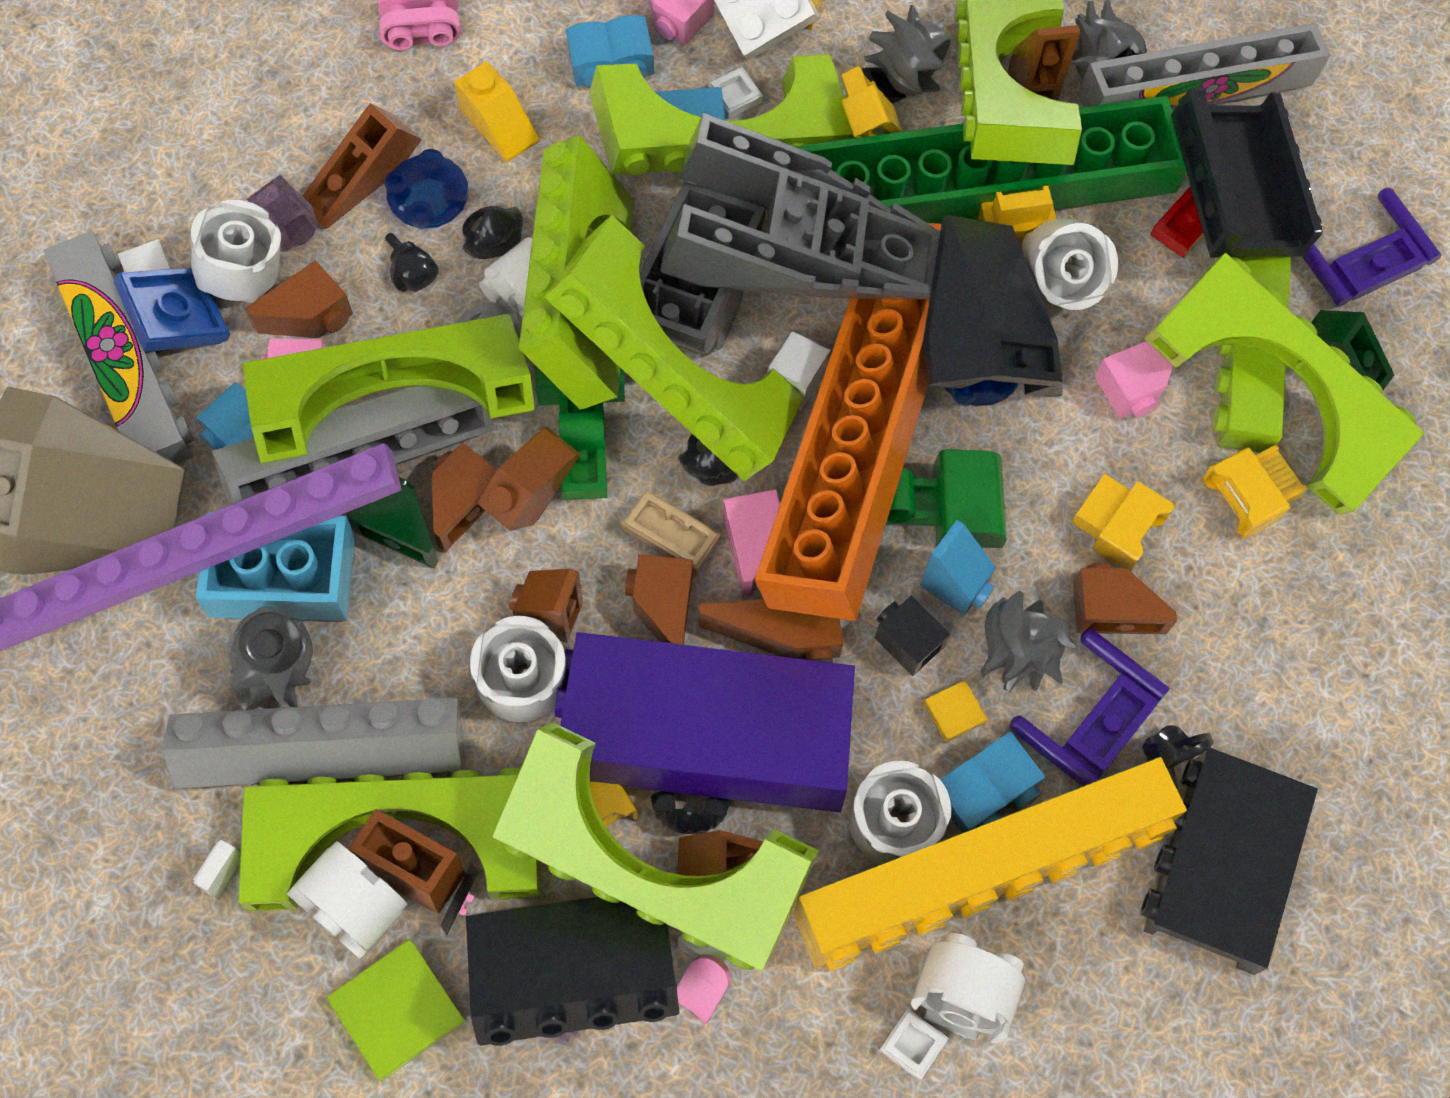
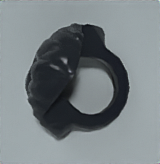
M487 206L473 212L462 226V232L466 239L463 244V250L476 259L503 256L521 241L522 213L517 207L505 209L500 206ZM482 217L478 227L476 228V231H472L471 227L473 223L478 218Z
M691 434L687 442V450L678 456L685 471L697 478L700 483L708 486L729 484L735 481L738 475L711 450L708 449L703 453L698 451L696 445L699 439Z
M1168 725L1156 733L1155 736L1148 737L1141 748L1147 757L1146 762L1159 757L1162 758L1176 789H1178L1174 766L1202 754L1214 742L1210 733L1188 737L1180 727Z
M660 791L651 795V804L655 811L656 819H660L664 826L680 834L695 835L715 829L719 823L723 822L731 803L729 799L709 797L704 812L693 808L676 809L673 792Z

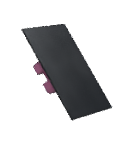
M472 863L440 925L446 935L457 915L465 916L468 910L465 907L466 902L472 903L474 899L470 889L479 871Z

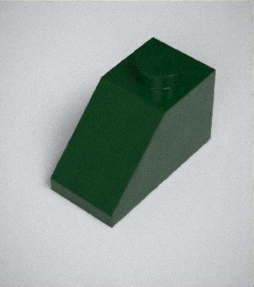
M1320 310L1311 322L1317 330L1316 335L1328 346H1334L1343 351L1350 359V366L1360 375L1375 380L1384 390L1395 374L1365 313Z
M399 477L401 491L352 510L348 518L356 534L431 568H435L438 558L413 485Z

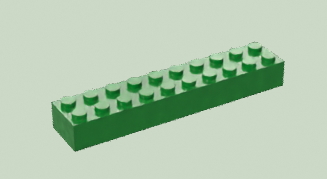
M1168 96L1080 107L1082 131L1074 165L971 159L970 141H963L964 123L794 146L826 158L832 162L831 170L852 184L857 178L870 186V195L891 208L895 202L924 222L942 224L943 217L947 215L977 220L982 203L994 201L996 192H1002V195H1009L1011 193L1042 190L1043 186H1049L1054 210L1177 193L1186 174L1171 118L1173 111Z

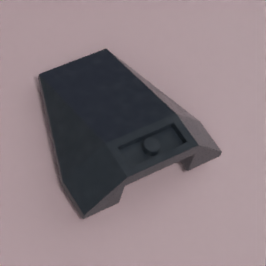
M953 215L943 217L923 338L928 386L961 389L984 380L1023 383L1025 395L1062 396L1063 380L1058 338L1012 225Z

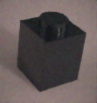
M912 595L901 605L894 601L876 619L879 625L875 639L912 676L945 648L950 637V633Z

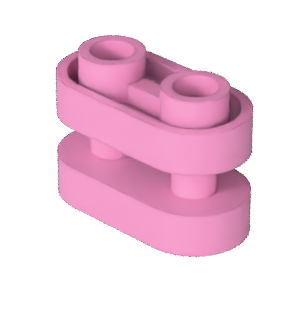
M378 0V12L381 15L379 20L381 41L396 50H406L412 45L419 44L449 45L457 40L461 34L460 18L456 12L458 0Z

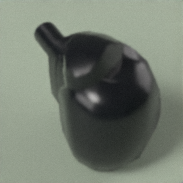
M394 233L386 235L385 240L393 248L390 256L392 262L390 276L394 286L403 292L407 290L418 292L429 286L439 274V268L433 258L413 242L401 243Z

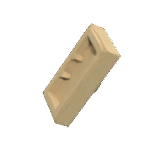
M648 490L644 491L621 524L624 532L664 556L693 560V573L696 575L721 541L720 533Z

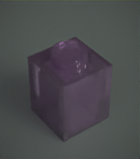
M278 175L247 198V202L256 204L268 212L269 219L275 226L278 225L281 232V247L286 252L295 245L307 243L313 237L315 230L319 228L313 207L281 175Z

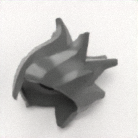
M1110 0L1104 1L1101 18L1096 14L1093 1L1087 3L1086 16L1081 13L1077 15L1078 18H1075L1076 25H1079L1080 35L1072 59L1082 79H1084L1090 63L1147 53L1146 43L1142 35L1133 26L1116 17Z
M910 5L907 21L887 11L885 16L895 31H872L869 40L882 47L883 50L864 56L865 62L878 65L885 73L892 87L904 95L915 96L922 92L939 91V85L931 76L937 69H942V62L951 44L950 37L944 30V19L939 21L937 25L925 21L918 15L914 5Z
M1022 591L1016 592L1008 600L1002 597L989 609L984 623L988 644V659L980 670L981 676L984 677L994 670L1005 667L1002 674V682L1005 683L1003 690L1011 692L1015 685L1027 674L1030 675L1031 687L1035 691L1038 689L1044 673L1062 684L1060 660L1065 647L1070 649L1079 648L1071 639L1069 623L1066 620L1044 614V603L1041 600H1037L1023 610L1024 594Z
M260 607L248 614L239 623L234 634L229 639V659L232 667L230 672L234 675L230 687L233 690L239 689L236 691V696L238 697L250 695L246 710L256 709L262 702L273 695L280 706L283 705L284 700L290 707H298L294 688L296 685L310 684V678L305 677L313 655L310 635L304 623L292 614L273 607Z

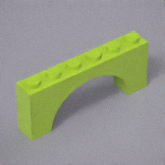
M956 0L954 21L958 22L956 44L959 45L958 68H961L959 89L963 91L961 115L965 116L963 141H970L971 159L1074 165L1082 131L1078 104L1049 99L1026 89L1012 79L1000 64L1001 59L1012 53L1014 47L1035 30L1061 27L1064 13L1063 0Z
M830 54L792 56L782 80L784 100L774 109L760 116L745 120L727 121L791 146L854 138L841 100L845 97ZM637 63L596 65L589 94L611 174L636 176L647 172H682L686 149L701 117L682 111L661 98L645 81Z
M579 134L565 141L555 142L543 150L519 349L581 410L618 397L620 367L544 297L584 242L586 235L589 236L607 218L613 215L629 231H632L634 199Z
M611 215L584 240L544 298L743 481H746L774 461L804 397L774 368L754 383H735L707 372L683 354L660 327L644 296L640 281L639 264L645 245Z
M1225 253L1210 265L1144 339L1175 367H1178L1201 350L1220 345H1239L1263 351L1291 368L1302 379L1313 395L1323 424L1324 442L1321 460L1316 472L1306 486L1338 514L1342 515L1353 512L1425 432L1415 424L1416 419L1408 410L1401 406H1395L1383 395L1382 387L1375 380L1360 375L1350 366V359L1343 351L1334 346H1328L1316 335L1317 330L1311 322L1303 317H1296L1287 309L1279 293L1272 288L1263 287L1251 276L1250 268L1242 260L1230 257Z
M510 314L242 363L251 429L261 464L308 455L307 446L309 438L315 427L328 414L354 399L386 389L429 386L454 390L480 403L487 411L490 419L535 410L530 371L524 354L519 349V340Z
M553 722L537 729L492 837L505 843L504 848L517 857L524 859L533 857L549 865L548 870L559 878L569 881L577 879L593 887L592 892L603 900L613 903L622 901L636 908V913L642 919L657 925L666 923L682 931V937L688 942L700 947H708L710 945L726 953L727 959L740 968L746 970L756 968L763 971L776 949L819 850L773 829L764 839L760 849L753 857L745 863L722 873L706 876H685L655 868L632 855L618 843L597 812L590 787V763L596 743Z
M521 768L502 769L499 771L498 776H480L478 771L460 770L452 772L451 778H432V775L429 773L413 772L405 774L403 780L384 781L385 778L381 775L367 774L357 776L355 782L337 783V780L332 777H312L307 780V784L289 785V782L283 779H264L259 782V786L244 787L238 903L247 911L298 909V904L286 893L329 845L346 833L364 826L375 809L394 819H413L438 825L464 840L482 862L487 880V892L492 900L540 898V861L533 857L530 859L517 857L504 848L505 843L492 837Z

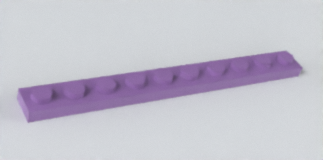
M385 443L0 598V651L401 491L392 450Z

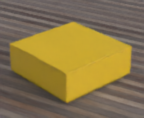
M965 680L925 699L923 702L945 743L986 724L988 720Z

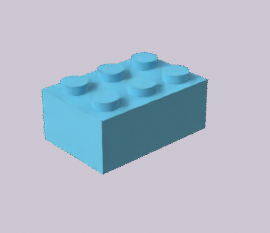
M339 515L199 571L196 592L197 602L209 618L244 619L248 614L260 607H273L290 613L299 620L347 621L355 546V534L347 517Z

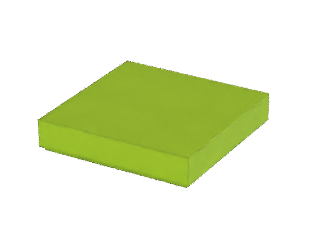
M411 939L402 943L326 997L381 1082L466 1022Z

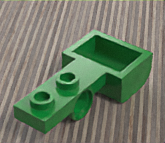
M535 365L538 405H559V437L580 453L577 461L562 482L563 500L608 498L604 402L580 410ZM620 368L618 397L605 402H625L623 369Z
M945 449L941 450L935 459L933 478L914 477L912 471L903 468L886 524L935 526L936 546H938L955 521L958 520L967 527L981 548H1003L1007 538L1002 457L992 451Z

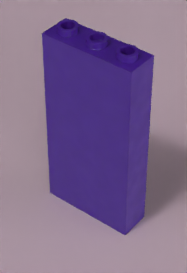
M576 632L574 649H565L566 677H569L567 690L558 689L555 717L562 718V727L596 743L590 763V782L841 813L848 785L855 665Z

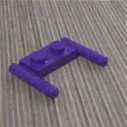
M1392 188L1382 189L1377 197L1400 230L1341 256L1331 264H1328L1315 244L1302 256L1338 307L1345 305L1351 299L1354 301L1422 269L1426 264L1431 265L1442 256Z
M1093 629L1085 630L1081 634L1080 642L1121 673V675L1065 745L1061 747L1021 715L1013 717L1009 723V728L1014 734L1082 787L1098 781L1170 689Z

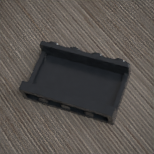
M1189 89L1172 112L1171 118L1210 258H1220L1225 253L1230 257H1302L1321 237L1323 233L1322 221L1316 211L1311 194V185L1305 175L1300 158V149L1295 142L1289 122V113L1284 106L1281 93L1271 92L1264 102L1258 106L1208 105L1204 89Z
M1209 748L1196 759H1189L1184 768L1181 784L1188 786L1183 800L1187 811L1174 822L1177 829L1174 830L1170 846L1163 844L1157 855L1154 871L1161 873L1156 890L1149 888L1141 906L1140 915L1147 918L1143 931L1151 935L1159 931L1234 960L1237 962V969L1256 975L1268 969L1318 788Z
M599 897L466 916L470 1016L477 1044L480 1046L489 1044L503 1046L515 1040L541 1036L554 1038L567 1032L586 1029L606 1030L619 1024L638 1021L657 1022L666 1017L678 1015L680 1012L668 925L666 923L657 925L642 919L636 913V908L622 901L613 903Z

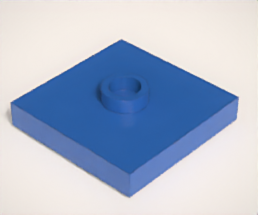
M192 268L117 273L114 284L144 352L216 345L228 341L230 332L212 294L205 293L197 287Z

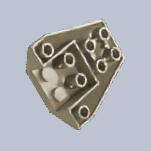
M6 387L0 400V571L25 575L74 569L175 528L186 469L56 396Z

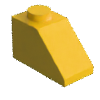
M485 61L454 81L459 110L507 163L540 142L512 87L488 61Z

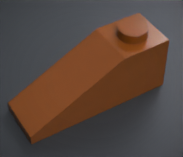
M1079 25L1035 30L1014 47L1008 68L1009 76L1026 89L1043 97L1058 101L1080 35Z
M369 103L297 203L323 228H329L398 173L422 139L394 114Z
M764 599L699 604L698 620L699 627L780 657L833 663V658H840L843 639L840 619L768 609Z

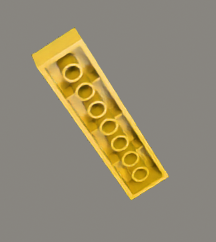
M1159 757L799 896L793 915L814 968L827 965L829 972L836 971L856 962L855 957L861 954V950L872 947L874 954L887 951L901 944L900 939L905 937L907 932L916 929L919 936L930 934L945 927V921L951 919L953 914L960 911L964 919L973 917L990 909L989 904L998 900V897L1005 894L1009 902L1032 893L1034 886L1042 883L1044 878L1049 877L1051 884H1056L1078 874L1077 869L1087 865L1090 860H1092L1095 867H1099L1122 856L1120 852L1132 847L1133 843H1135L1138 850L1153 846L1164 840V835L1177 829L1174 822L1187 809L1162 758Z

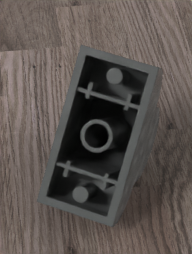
M684 181L639 272L640 281L648 306L669 339L675 344L708 354L711 349L719 351L723 347L737 315L744 290L703 287L660 272L668 236L684 204L759 231L762 230L766 208Z

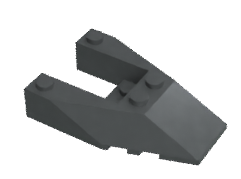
M703 113L686 149L680 179L765 207L769 211L766 231L764 233L684 204L668 236L660 272L703 287L823 298L930 299L940 231L895 202L890 208L870 195V186L856 178L852 184L831 170L832 162L824 157Z

